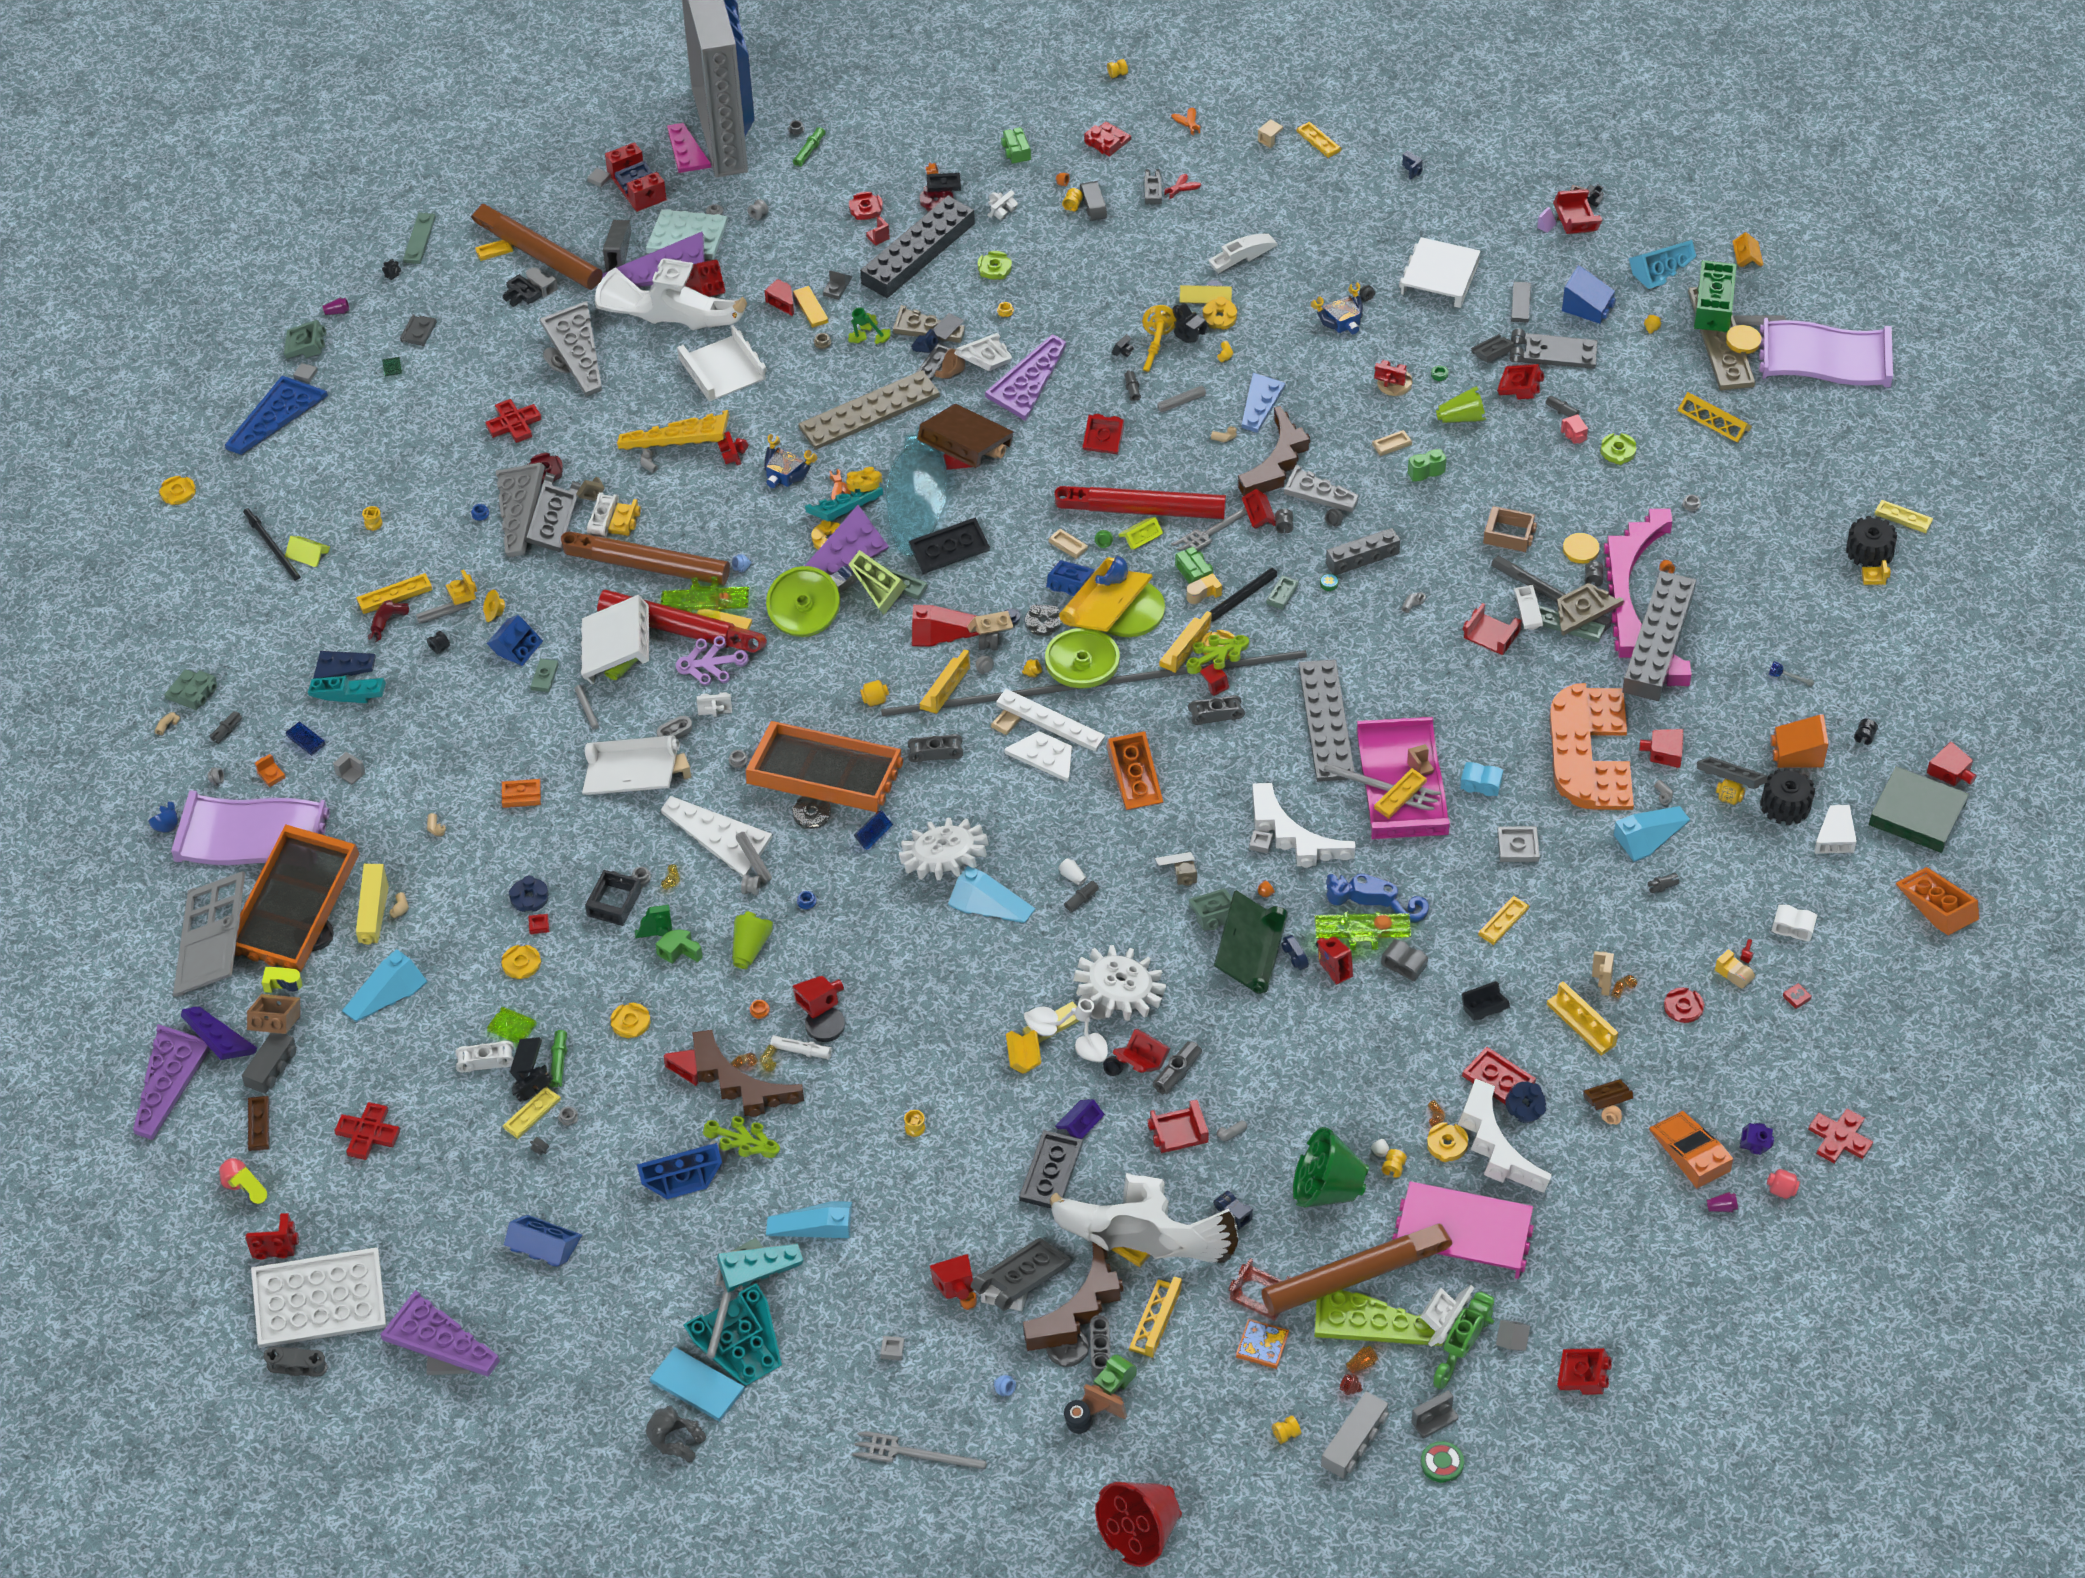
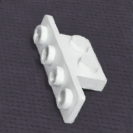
M1472 1285L1461 1291L1455 1300L1442 1288L1438 1289L1420 1316L1435 1331L1428 1343L1431 1347L1436 1343L1442 1344L1447 1339V1332L1452 1329L1456 1322L1455 1319L1464 1309L1463 1306L1472 1298L1470 1295L1474 1289Z

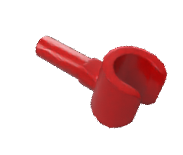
M1752 939L1747 940L1746 947L1742 949V955L1740 956V960L1748 964L1754 955L1750 951Z

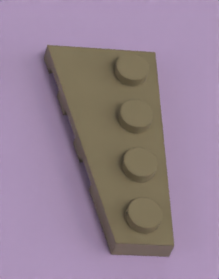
M901 305L893 327V334L915 337L926 335L929 329H933L941 320H938L934 315L926 316L921 314L919 310L914 309L911 311L906 306ZM959 325L946 340L938 336L936 337L938 340L961 343L965 326Z

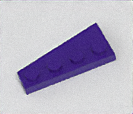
M200 1006L182 1009L180 1016L220 1060L256 1053V1046Z

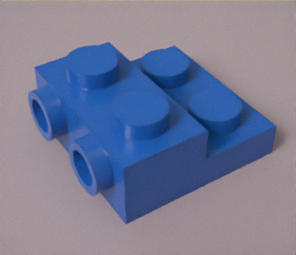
M1060 560L1048 573L1046 587L1052 591H1062L1070 596H1075L1094 573L1095 569Z

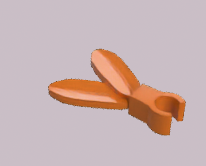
M1194 108L1188 109L1187 118L1179 114L1171 115L1175 121L1188 126L1192 135H1194V130L1200 133V126L1195 123L1196 110Z
M837 469V475H833L832 471H830V479L834 482L831 499H836L835 495L842 492L844 494H851L847 484L842 482L840 470Z

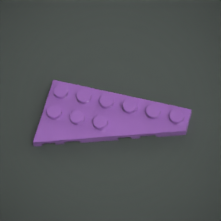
M701 231L619 266L617 269L637 287L653 285V276L655 272H658L657 267L664 258L691 262L693 264L704 262V234Z
M857 505L805 566L821 569L830 576L843 566L850 568L848 564L859 550L870 558H874L888 550L889 546L859 505Z
M416 1290L380 1334L383 1341L489 1377L500 1362L497 1354L483 1343L476 1341L473 1335L469 1332L466 1333L458 1323L443 1311L437 1310L428 1299L422 1298Z

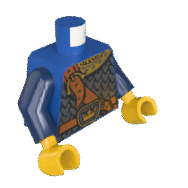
M1358 282L1355 284L1356 290L1352 288V284L1348 288L1349 293L1353 294V297L1349 295L1323 305L1324 300L1319 296L1317 298L1318 304L1315 299L1311 302V307L1318 310L1317 314L1323 326L1334 329L1338 333L1348 330L1351 334H1356L1359 331L1360 319L1363 317V305L1361 296H1358V291L1360 290Z
M770 434L767 438L770 447H767L764 461V469L768 478L766 481L767 485L775 488L780 483L789 487L792 483L804 480L811 468L810 464L817 460V455L815 453L812 454L810 450H806L804 458L782 448L778 447L775 449V446L780 443V438L776 436V440L772 442L773 435Z

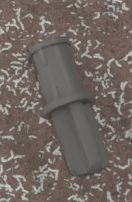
M1127 370L1124 377L1126 381L1125 387L1129 392L1130 400H1140L1139 382L1136 381L1134 372Z
M1548 396L1545 402L1546 405L1557 410L1558 414L1562 413L1567 417L1579 415L1580 410L1571 407L1566 401L1562 402L1553 396Z
M233 711L224 721H221L219 723L220 726L209 735L210 739L219 744L242 719L240 713Z
M1090 881L1081 890H1076V894L1064 903L1065 908L1072 913L1083 902L1086 903L1088 898L1098 891V884Z

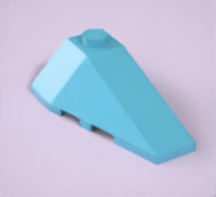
M1680 806L1633 814L1615 822L1614 836L1633 862H1636L1653 854L1660 845H1663L1668 838L1677 833L1690 819Z
M967 866L958 877L948 902L949 906L964 913L982 914L986 917H1000L1003 920L1026 923L1035 911L1033 906L992 877L970 866Z
M830 1201L769 1216L767 1219L766 1236L849 1238L852 1202Z

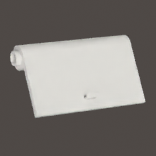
M673 735L587 743L585 746V756L589 765L582 794L592 795L670 788L676 754L680 748L679 740Z

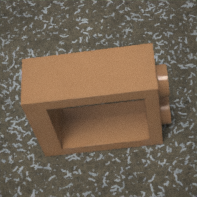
M1492 506L1484 531L1483 543L1526 552L1527 547L1531 546L1533 542V535L1531 534L1535 533L1537 528V522H1534L1535 514ZM1498 522L1527 528L1525 537L1494 532L1496 524Z
M261 994L247 1011V1030L287 1034L300 1017V998Z

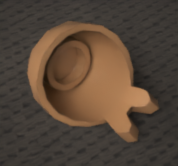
M951 348L946 352L942 362V371L936 370L935 377L949 379L965 369V359L954 354L956 349Z

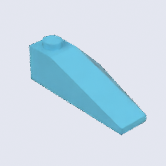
M1689 240L1631 257L1629 262L1633 275L1650 289L1666 283V278L1669 275L1674 276L1676 274L1675 270L1679 267H1685L1696 257L1693 241Z
M396 949L381 962L343 1008L342 1012L357 1022L378 1012L383 1007L395 1004L396 1001L404 997L408 998L414 995L427 983V980L412 960Z

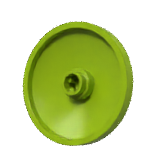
M810 566L795 567L780 574L771 584L766 597V608L772 623L780 631L797 637H809L824 631L835 620L840 607V594L834 580L821 569Z
M1148 583L1107 633L1119 637H1137L1154 630L1161 623L1165 614V601L1160 591Z
M1076 628L1064 631L1050 641L1045 651V665L1048 673L1059 683L1073 688H1091L1107 682L1115 675L1120 663L1119 649L1114 640L1107 634L1093 629Z

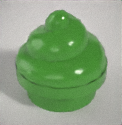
M1100 530L1095 535V543L1101 548H1106L1113 542V536L1107 530Z

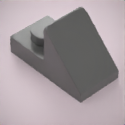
M830 270V281L823 291V296L839 300L851 281L852 276Z

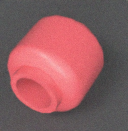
M231 1158L227 1159L219 1167L220 1181L223 1187L230 1190L240 1189L238 1185L232 1188L228 1181L242 1168L246 1167L244 1162Z
M1782 1169L1776 1170L1774 1174L1770 1173L1767 1179V1185H1770V1193L1784 1199H1789L1791 1196L1794 1197L1800 1181H1797L1795 1174Z

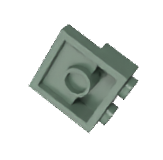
M314 320L288 329L284 349L286 358L288 359L300 354L308 358L320 354L322 348L325 347L323 336L327 334L326 328L318 320Z
M185 669L164 696L168 700L197 711L200 706L205 704L210 693L215 692L217 688L216 678L200 670L195 673Z
M1225 888L1188 899L1189 906L1196 914L1197 922L1203 931L1216 930L1219 926L1225 925L1232 897Z

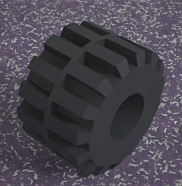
M1866 516V519H1857V523L1853 522L1849 529L1846 546L1848 558L1850 560L1854 559V564L1857 566L1859 563L1863 564L1862 567L1881 566L1882 560H1886L1890 564L1892 557H1894L1897 541L1895 527L1889 525L1890 522L1886 519L1882 521L1881 517L1877 516L1876 518Z
M1784 768V771L1778 769L1774 774L1770 773L1768 775L1760 800L1761 810L1763 814L1768 813V819L1772 820L1775 818V823L1781 824V821H1785L1786 825H1791L1792 821L1798 824L1801 823V819L1805 820L1808 817L1815 795V788L1813 787L1814 783L1812 780H1808L1806 774L1801 775L1798 770L1790 771L1789 768Z

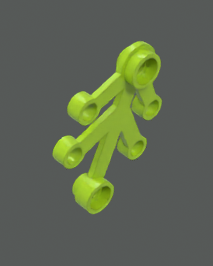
M1211 635L1208 637L1210 646H1204L1202 642L1194 643V653L1209 654L1199 659L1196 657L1188 659L1186 663L1187 672L1189 674L1199 673L1202 670L1201 665L1214 659L1215 669H1223L1228 652L1230 661H1239L1241 659V651L1248 648L1249 638L1244 635H1237L1233 639H1220L1218 635Z
M734 1116L731 1122V1126L738 1133L721 1128L719 1123L714 1120H709L704 1124L703 1135L705 1137L714 1139L719 1135L725 1136L719 1142V1148L727 1151L731 1148L739 1147L738 1154L742 1157L761 1153L766 1158H774L780 1151V1146L774 1140H769L765 1136L761 1123H752L750 1132L756 1135L758 1140L754 1139L743 1126L744 1119L740 1116Z

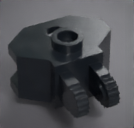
M1186 304L1175 305L1172 309L1176 318L1174 322L1175 336L1185 343L1196 342L1199 335L1207 333L1209 328L1207 321L1198 316L1196 312H1191Z

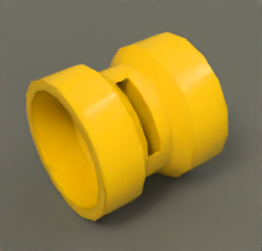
M1119 59L1115 63H1107V71L1111 79L1117 78L1118 75L1124 76L1128 74L1127 63L1124 59Z
M1070 188L1062 202L1064 209L1076 211L1083 199V193L1079 189Z
M375 506L366 507L362 512L365 527L371 531L378 530L383 524L379 508Z
M919 1110L908 1111L904 1116L906 1133L911 1137L921 1136L925 1131L924 1114Z
M1397 1149L1388 1150L1386 1161L1382 1165V1172L1389 1176L1390 1172L1393 1171V1177H1400L1403 1171L1402 1166L1405 1165L1407 1160L1406 1154Z
M1292 1415L1285 1418L1284 1422L1272 1424V1431L1280 1444L1287 1442L1290 1437L1295 1438L1301 1435L1300 1426Z

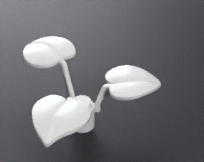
M1091 994L1081 996L1077 1007L1072 1008L1071 1012L1060 1021H1057L1058 1016L1056 1012L1049 1007H1037L1024 1013V1019L1029 1028L1037 1031V1034L1041 1036L1054 1035L1057 1031V1026L1075 1014L1077 1020L1085 1021V1036H1081L1076 1040V1052L1082 1058L1098 1063L1103 1062L1107 1057L1108 1048L1105 1039L1099 1033L1088 1034L1090 1016L1097 1020L1107 1018L1105 1017L1106 1006L1099 1003L1094 1007L1093 1002L1090 1000Z

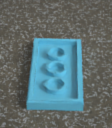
M676 1347L673 1348L650 1377L651 1383L719 1422L745 1390L741 1384Z

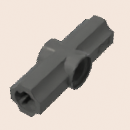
M1187 1041L1176 1055L1170 1057L1169 1064L1153 1081V1087H1155L1157 1092L1162 1095L1168 1094L1179 1080L1185 1078L1186 1071L1202 1054V1049L1198 1044L1193 1041Z

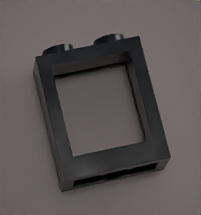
M603 870L585 904L587 916L623 926L641 893L640 879L633 876H625L615 871ZM608 886L630 892L622 908L600 902Z

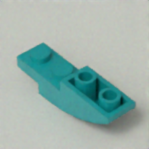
M346 676L311 679L308 695L326 701L368 703L369 698L383 696L386 682L384 678L349 681Z

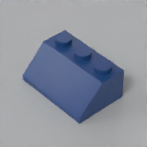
M524 1215L509 1222L504 1246L510 1247V1250L513 1252H524L529 1254V1257L532 1259H543L547 1261V1264L558 1267L568 1261L582 1234L530 1215Z

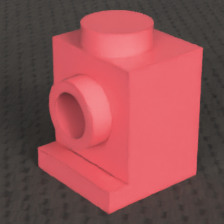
M1577 414L1562 419L1561 432L1565 433L1566 437L1571 439L1574 444H1580L1587 440L1588 427Z

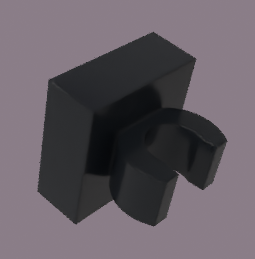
M1590 184L1587 187L1589 190L1587 201L1591 205L1598 207L1604 195L1602 192L1603 187L1599 184L1595 187Z
M1126 334L1115 344L1111 353L1115 356H1118L1120 353L1125 357L1131 355V352L1134 350L1129 344L1132 338Z

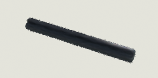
M1273 567L1268 569L1209 612L1212 613L1211 621L1214 622L1276 578L1277 570Z

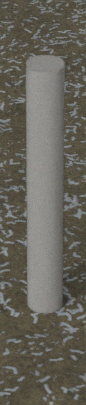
M577 685L574 689L592 729H597L599 725L581 685Z

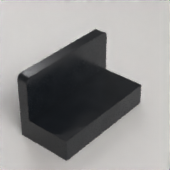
M960 173L926 174L927 192L961 191Z
M540 1037L519 1040L510 1073L516 1081L520 1078L525 1079L533 1071L542 1043Z

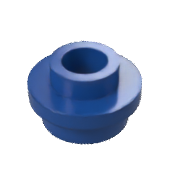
M484 504L475 505L471 511L472 518L478 521L487 519L489 509Z
M803 891L797 897V905L802 909H811L816 905V896L811 891Z

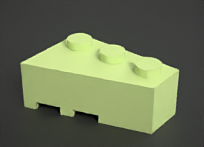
M860 550L848 564L883 614L887 613L907 587L900 578Z

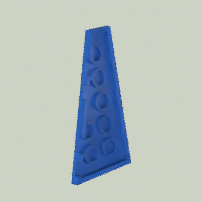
M281 376L225 444L226 450L242 455L328 396L327 391Z

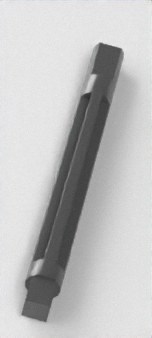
M1499 555L1491 563L1492 567L1527 586L1533 585L1534 590L1557 602L1558 598L1566 595ZM1602 615L1593 620V622L1605 625L1604 631L1611 627L1612 620Z

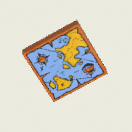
M1248 1319L1236 1358L1277 1369L1289 1330Z

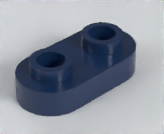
M1293 935L1284 937L1281 946L1283 951L1291 956L1293 967H1298L1299 970L1308 968L1309 963L1306 954Z

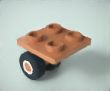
M1085 1384V1395L1082 1401L1073 1400L1064 1409L1067 1427L1076 1434L1087 1432L1092 1425L1091 1415L1106 1410L1123 1419L1127 1417L1123 1399L1116 1394L1109 1395L1104 1393L1103 1389L1096 1385L1090 1386Z

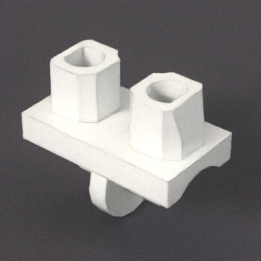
M1010 190L1003 196L1002 193L992 192L989 195L990 201L988 202L991 206V212L987 216L991 218L995 216L1000 221L1005 218L1008 212L1004 207L1012 212L1018 206L1017 201L1013 198L1015 193Z
M723 692L719 695L701 694L697 696L698 715L713 714V717H717V714L732 713L731 694Z

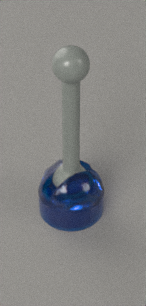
M1773 661L1768 675L1779 677L1784 674L1805 682L1808 686L1814 685L1812 679L1807 680L1786 672L1782 664Z

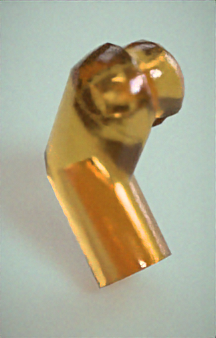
M1627 975L1617 980L1611 996L1620 998L1625 987L1628 986L1630 989L1636 987L1637 980L1632 975Z
M749 1052L738 1055L730 1064L739 1069L747 1062L752 1067L758 1062V1059L754 1053Z
M1436 1100L1431 1101L1428 1104V1108L1433 1115L1429 1119V1124L1433 1127L1444 1122L1445 1112Z

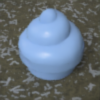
M738 554L733 557V570L745 572L750 567L751 561L745 555Z
M1002 1375L994 1381L995 1391L1001 1396H1010L1015 1391L1016 1382L1011 1376Z

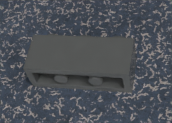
M270 1033L241 1075L244 1086L264 1094L267 1093L269 1088H273L279 1073L284 1072L289 1058H293L296 1054L297 1047L294 1037L281 1033Z

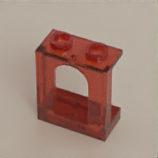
M1250 1258L1247 1264L1241 1266L1237 1280H1233L1229 1286L1230 1300L1275 1321L1279 1314L1270 1315L1265 1305L1243 1294L1242 1286L1248 1281H1256L1265 1286H1270L1283 1280L1253 1267V1259Z

